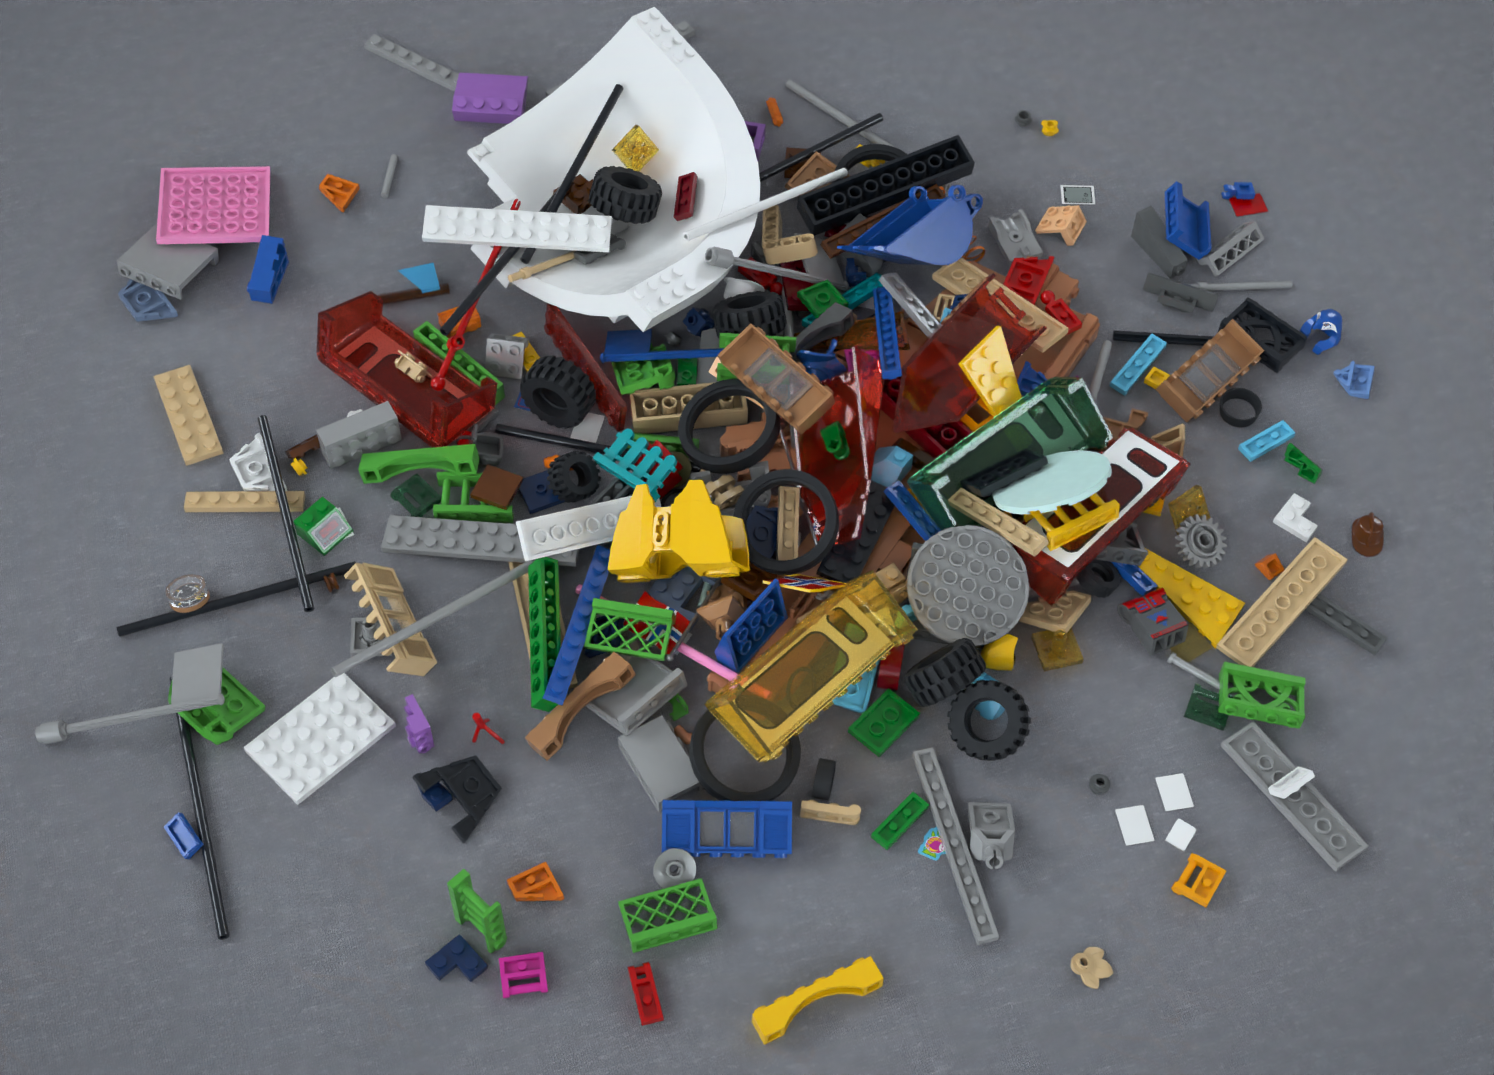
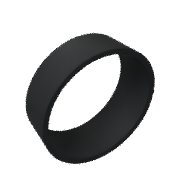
M1245 388L1229 389L1222 395L1220 400V415L1222 419L1234 427L1250 426L1256 421L1262 410V403L1259 397L1254 392ZM1230 399L1245 400L1253 406L1255 417L1246 420L1236 419L1224 410L1223 404Z

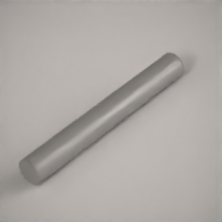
M392 154L381 193L383 198H388L398 160L396 154Z

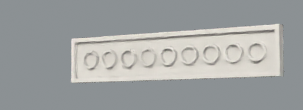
M426 205L422 240L423 242L609 252L612 216Z

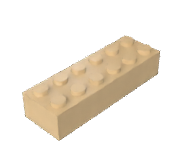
M713 383L673 386L661 390L660 388L642 389L629 394L633 432L648 434L678 431L680 416L687 403L699 391ZM729 396L715 401L699 415L693 429L747 424L748 408L746 397Z

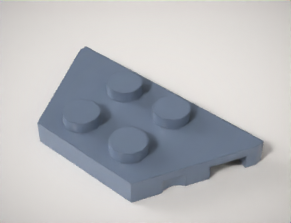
M132 279L118 293L120 300L137 322L178 316L177 311L163 292Z

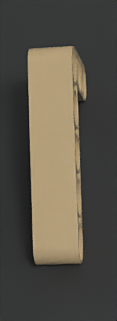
M775 205L763 210L762 248L767 264H779L811 258L817 255L818 250L813 234L782 238V218L779 206Z

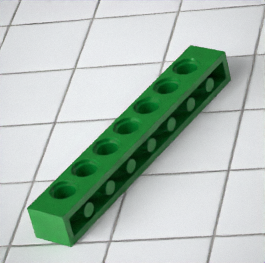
M542 557L536 559L528 566L531 708L550 712L559 705L543 699L561 648L558 560Z

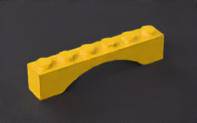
M871 956L865 959L861 957L855 960L851 966L847 968L840 967L832 975L826 978L822 976L808 987L801 986L793 994L787 997L781 996L767 1007L766 1005L758 1007L752 1013V1023L765 1045L783 1036L793 1018L805 1006L815 1000L836 994L865 996L881 988L884 978Z

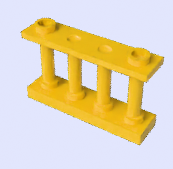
M1095 493L1090 496V499L1098 508L1088 511L1081 502L1073 504L1072 506L1081 515L1074 520H1071L1062 508L1057 506V510L1053 512L1064 523V525L1058 528H1054L1042 515L1043 513H1040V510L1024 514V521L1027 522L1035 518L1047 532L1046 538L1049 543L1047 548L1052 551L1119 518L1120 504L1115 499L1105 503Z

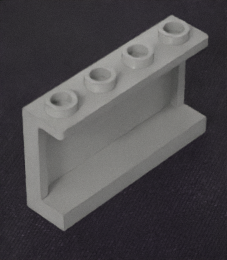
M662 715L637 727L628 736L623 734L618 737L619 749L658 812L662 811L663 799L673 800L695 788L699 791L703 790L702 785L693 772L690 754H686L683 749L682 740L679 737H675L671 723L669 721L666 722Z

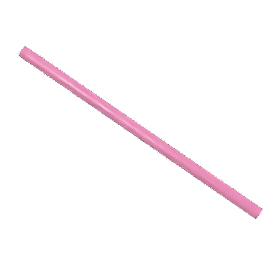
M582 584L576 587L575 592L577 594H580ZM600 596V599L608 600L603 596ZM683 642L677 649L678 652L738 686L747 680V678ZM755 683L746 690L767 701L772 697L771 692Z

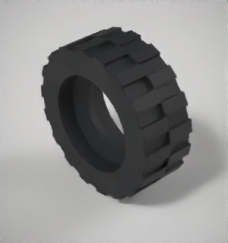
M1084 558L1075 568V575L1079 584L1093 596L1106 598L1120 585L1121 576L1117 568L1110 561ZM1093 571H1095L1096 573H1098V574L1102 577L1103 580L1099 579V578L1093 573Z

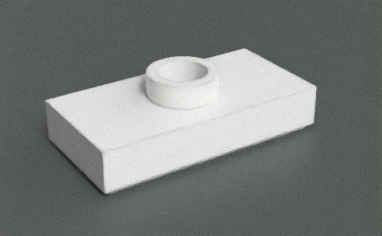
M1298 766L1271 785L1268 790L1270 795L1285 799L1293 792L1298 791L1301 786L1313 779L1315 775L1313 770Z

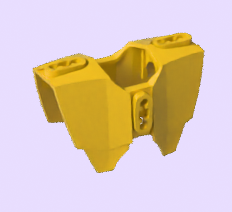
M689 480L683 491L675 498L674 504H671L669 507H655V501L650 494L648 484L636 485L627 509L620 513L610 549L608 571L611 574L618 575V582L638 583L649 582L653 579H667L685 567H691L699 576L711 578L736 577L740 573L750 571L749 549L743 519L721 515L719 506L712 504L703 480Z

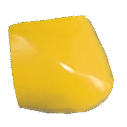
M1006 634L992 643L985 644L980 655L986 663V668L1011 671L1016 660L1014 650L1018 638Z

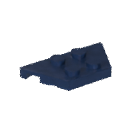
M755 505L747 518L748 538L757 552L771 559L777 548L778 508H766L765 506Z

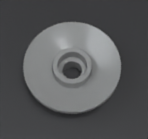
M668 849L661 853L654 863V878L663 889L693 881L696 875L695 860L683 849ZM671 865H677L675 871H670Z

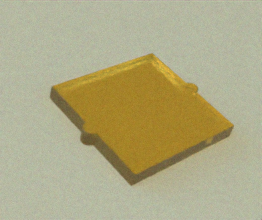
M1191 623L1188 624L1185 642L1169 648L1171 654L1173 652L1176 653L1177 657L1186 662H1190L1212 648L1203 638V634L1199 633Z

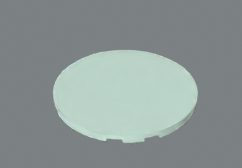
M1066 451L1046 455L1048 464L1042 466L1039 471L1031 472L1025 475L1023 479L1015 480L1009 483L1007 487L993 491L992 496L999 509L1013 514H1030V511L1040 510V513L1057 510V506L1066 504L1071 506L1098 492L1107 483L1106 479L1112 474L1110 462L1104 455L1092 451Z

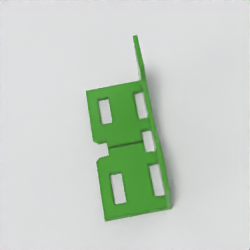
M678 693L668 701L673 706V712L669 714L670 716L672 715L673 721L689 713L688 705Z

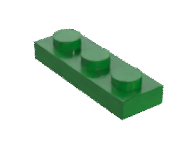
M912 792L871 834V838L888 850L929 808V804Z

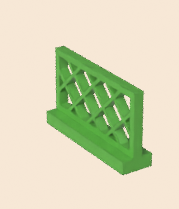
M593 598V610L584 648L665 661L672 626L675 624L676 619L673 610ZM597 615H604L609 620L600 627L595 623ZM620 618L626 619L628 624L618 630L614 622ZM640 621L645 622L648 627L638 633L633 626ZM660 624L667 625L666 632L658 637L653 629ZM612 625L616 632L606 638L602 630ZM632 628L636 635L625 641L621 634ZM652 631L656 639L646 645L641 637ZM600 633L604 640L599 644H590L592 636ZM620 636L624 643L617 648L612 647L609 641ZM639 639L644 647L638 651L632 650L629 645ZM659 642L662 646L661 655L651 653L649 648Z
M702 878L618 901L633 953L717 929V918L712 909ZM700 887L701 892L697 898L688 894L690 888ZM676 893L681 897L677 903H673L667 900L669 894ZM684 898L694 902L690 910L680 906ZM655 899L659 901L656 909L646 906L648 900ZM663 904L673 908L669 916L659 912ZM700 904L707 908L708 913L700 915L695 913L694 910ZM634 905L639 908L635 915L627 913L624 907ZM642 910L652 913L648 922L638 918ZM677 910L687 914L685 919L680 921L674 919L673 916ZM656 916L666 920L662 926L657 927L652 924ZM635 922L645 926L641 932L632 933L631 928Z

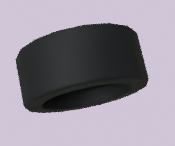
M819 759L812 791L813 798L829 800L836 761Z

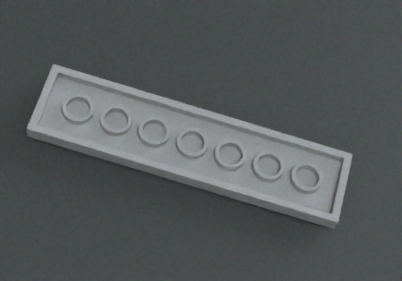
M1254 721L1222 742L1221 747L1335 872L1367 850L1369 846L1309 781L1285 799L1270 795L1268 788L1296 767Z

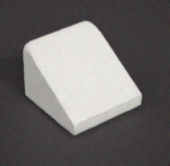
M1178 818L1165 841L1185 851L1197 829Z

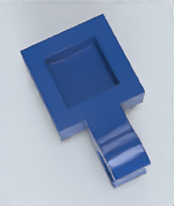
M1234 182V185L1226 184L1223 188L1224 191L1228 192L1221 193L1223 199H1230L1233 196H1236V199L1243 200L1254 199L1255 197L1252 182Z

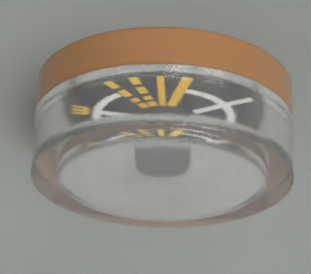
M196 574L183 575L169 583L165 591L171 608L180 613L195 611L204 606L210 598V592L205 579Z

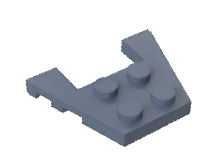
M685 567L671 578L657 579L648 591V594L691 621L695 613L683 608L703 581L714 585L718 578L699 576L691 567ZM699 617L697 618V620L695 621V623H694L693 626L691 627L690 631L692 630V628L695 626V624H696L697 621L699 620Z

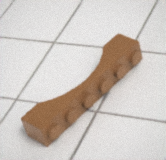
M615 652L606 657L565 698L563 705H558L529 732L525 739L530 747L548 761L562 747L568 726L584 706L603 694L622 689L636 675L630 663Z

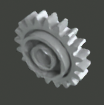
M1198 514L1190 516L1180 523L1181 527L1176 529L1179 535L1174 537L1179 540V543L1175 544V546L1181 547L1178 554L1185 555L1183 561L1189 559V566L1195 564L1196 569L1201 567L1206 569L1217 565V562L1222 560L1221 556L1226 554L1222 550L1227 547L1225 543H1222L1226 537L1220 535L1224 530L1217 529L1218 522L1212 524V517L1206 519V515L1199 517Z

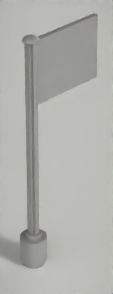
M815 238L818 250L816 256L802 259L806 273L734 257L731 250L719 247L708 248L705 253L706 262L716 267L728 269L731 265H736L815 284L828 279L835 288L846 291L849 287L848 282L843 280L836 257L830 259L820 244L824 239Z
M221 643L174 653L171 704L67 724L63 720L42 723L35 729L37 741L49 744L66 740L70 733L218 704L223 705L225 698L221 694L224 645Z

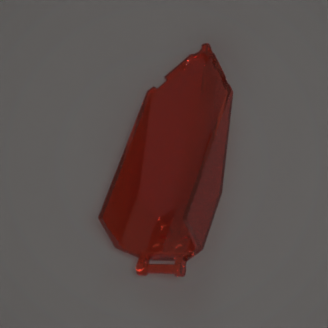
M994 273L981 280L903 365L892 427L894 433L958 422L981 397L958 363L996 326H1001L1012 365L1047 329L1045 326L1033 330H1027L1022 327L1018 322L1026 313L1020 310L1003 293L1004 290L999 287L992 295L989 293L986 286L996 276ZM997 298L1015 315L1014 318L996 301Z

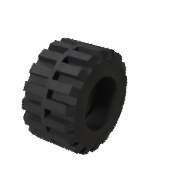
M571 451L556 457L549 465L551 468L547 470L549 474L547 481H550L548 486L549 489H553L552 494L554 496L558 495L559 500H565L567 503L591 497L596 492L595 489L599 488L600 484H598V481H601V476H598L600 469H597V463L592 461L593 457L591 455L586 456V452ZM570 468H572L578 476L577 486L570 479Z

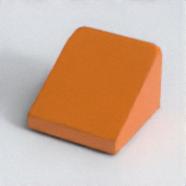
M1276 553L1269 554L1255 563V566L1268 580L1273 579L1285 570Z

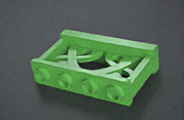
M1224 662L1219 673V713L1291 728L1301 727L1305 719L1304 686L1306 683L1304 677ZM1228 682L1232 683L1234 687L1228 688ZM1257 688L1264 689L1275 700L1263 705L1256 701L1249 693ZM1238 693L1234 696L1233 699L1228 698L1229 694ZM1289 695L1296 696V701L1288 698ZM1288 704H1290L1291 706H1293L1294 709H1295V711L1291 710V708H1290V706H1289Z

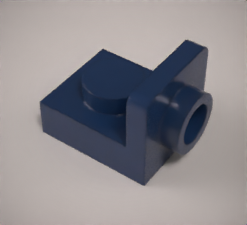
M847 258L845 269L846 281L849 287H855L866 280V272H858V265H855L854 258Z
M440 782L425 793L418 786L422 798L435 812L453 800L452 795Z

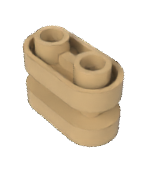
M724 474L714 482L709 481L705 485L709 495H712V499H716L713 504L719 506L720 510L735 505L745 490L741 485L734 487L736 480L730 474Z

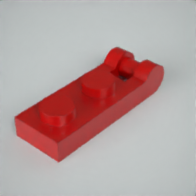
M649 962L642 963L643 966L634 967V965L627 967L642 1026L664 1021ZM645 974L646 978L637 979V976Z

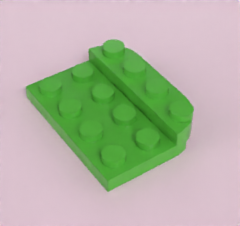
M651 343L650 352L667 351L664 344L660 345V347H653ZM670 359L611 362L621 395L632 394L636 390L650 388L657 383L660 390L674 386L676 376Z
M223 667L221 694L225 698L223 705L218 704L177 712L204 738L216 745L232 739L236 731L264 712L266 707ZM172 682L169 688L168 695L169 704H171Z

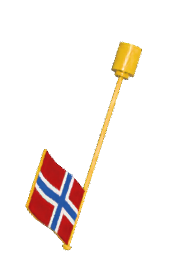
M801 574L785 575L790 577L778 579L780 587L809 593L844 587L849 589L852 587L850 582L843 583ZM763 580V584L770 585L773 580Z

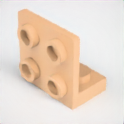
M1079 205L1053 206L1047 209L1035 231L1037 234L1060 232L1066 245L1073 246L1087 221Z

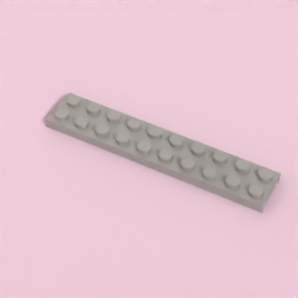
M390 515L381 546L382 552L527 562L524 559L517 525L507 523ZM580 549L546 557L558 560V565L576 567Z

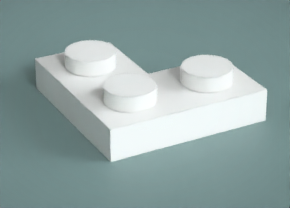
M1295 493L1273 520V523L1306 543L1318 527V525L1303 517L1311 503Z

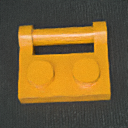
M1191 853L1187 866L1178 881L1174 882L1171 889L1176 894L1184 895L1206 908L1222 881L1226 870L1197 854ZM1197 866L1201 867L1202 870L1192 888L1187 887L1186 883Z

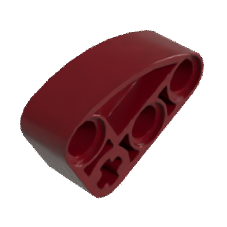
M891 635L887 638L892 643L882 652L877 688H889L890 690L897 691L906 638Z

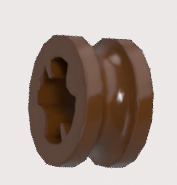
M330 573L329 577L323 576L330 593L333 589L339 590L334 573Z

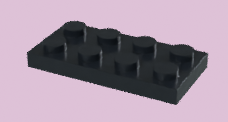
M1025 448L960 482L963 489L981 497H987L993 491L1005 488L1009 483L1021 480L1031 472L1039 471L1042 466L1048 464L1047 457Z

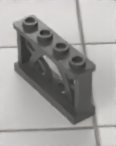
M1066 508L1065 513L1071 520L1081 516L1076 509ZM1122 516L1104 533L1116 540L1114 543L1108 544L1098 539L1080 557L1140 566L1148 555V551L1144 548L1137 530V520ZM1061 520L1058 521L1060 526L1064 525ZM1099 528L1082 535L1083 540L1078 537L1068 542L1071 550L1078 549Z

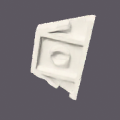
M259 432L249 445L245 444L240 452L229 459L243 491H275L262 436Z

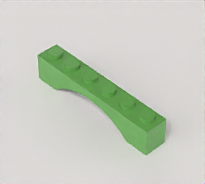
M475 444L362 454L358 470L364 484L384 482L397 474L421 468L443 469L457 476L477 474L480 457Z

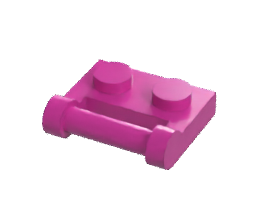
M543 952L499 958L503 999L510 998V995L537 991H541V993L548 992ZM540 978V982L509 986L508 981Z

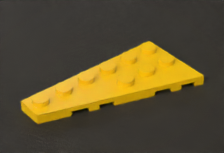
M996 326L958 365L997 423L1000 424L1023 408L1024 403L1001 326ZM1013 424L1003 430L1017 452L1027 448L1033 442L1032 438L1020 425Z
M1147 549L1148 555L1138 567L1158 585L1156 589L1164 588L1168 600L1171 601L1177 611L1188 622H1192L1199 629L1198 632L1203 637L1206 636L1212 642L1211 645L1216 649L1219 641L1226 635L1244 608L1245 602Z

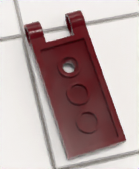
M802 259L779 263L781 268L806 273ZM781 276L787 310L809 311L797 297V292L813 286L815 283Z

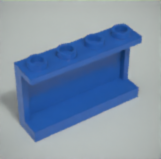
M1176 181L1165 191L1166 240L1200 260L1203 256L1209 254L1212 249L1209 202L1204 201L1199 206L1183 196L1182 184Z

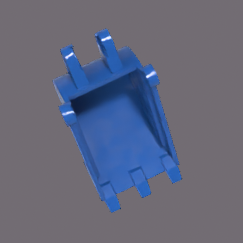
M953 185L949 188L948 197L929 199L927 190L924 187L913 186L909 191V198L851 244L837 246V249L898 264L950 265L958 261L968 250L973 233L972 219L982 207L983 198L980 194H969L966 196L965 188L962 185ZM956 188L959 190V194H954ZM917 189L921 192L919 199L915 195ZM973 197L976 198V205L974 207L971 204Z

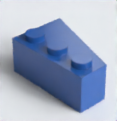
M266 235L261 237L251 279L247 285V292H249L252 301L273 304L289 263L283 238Z

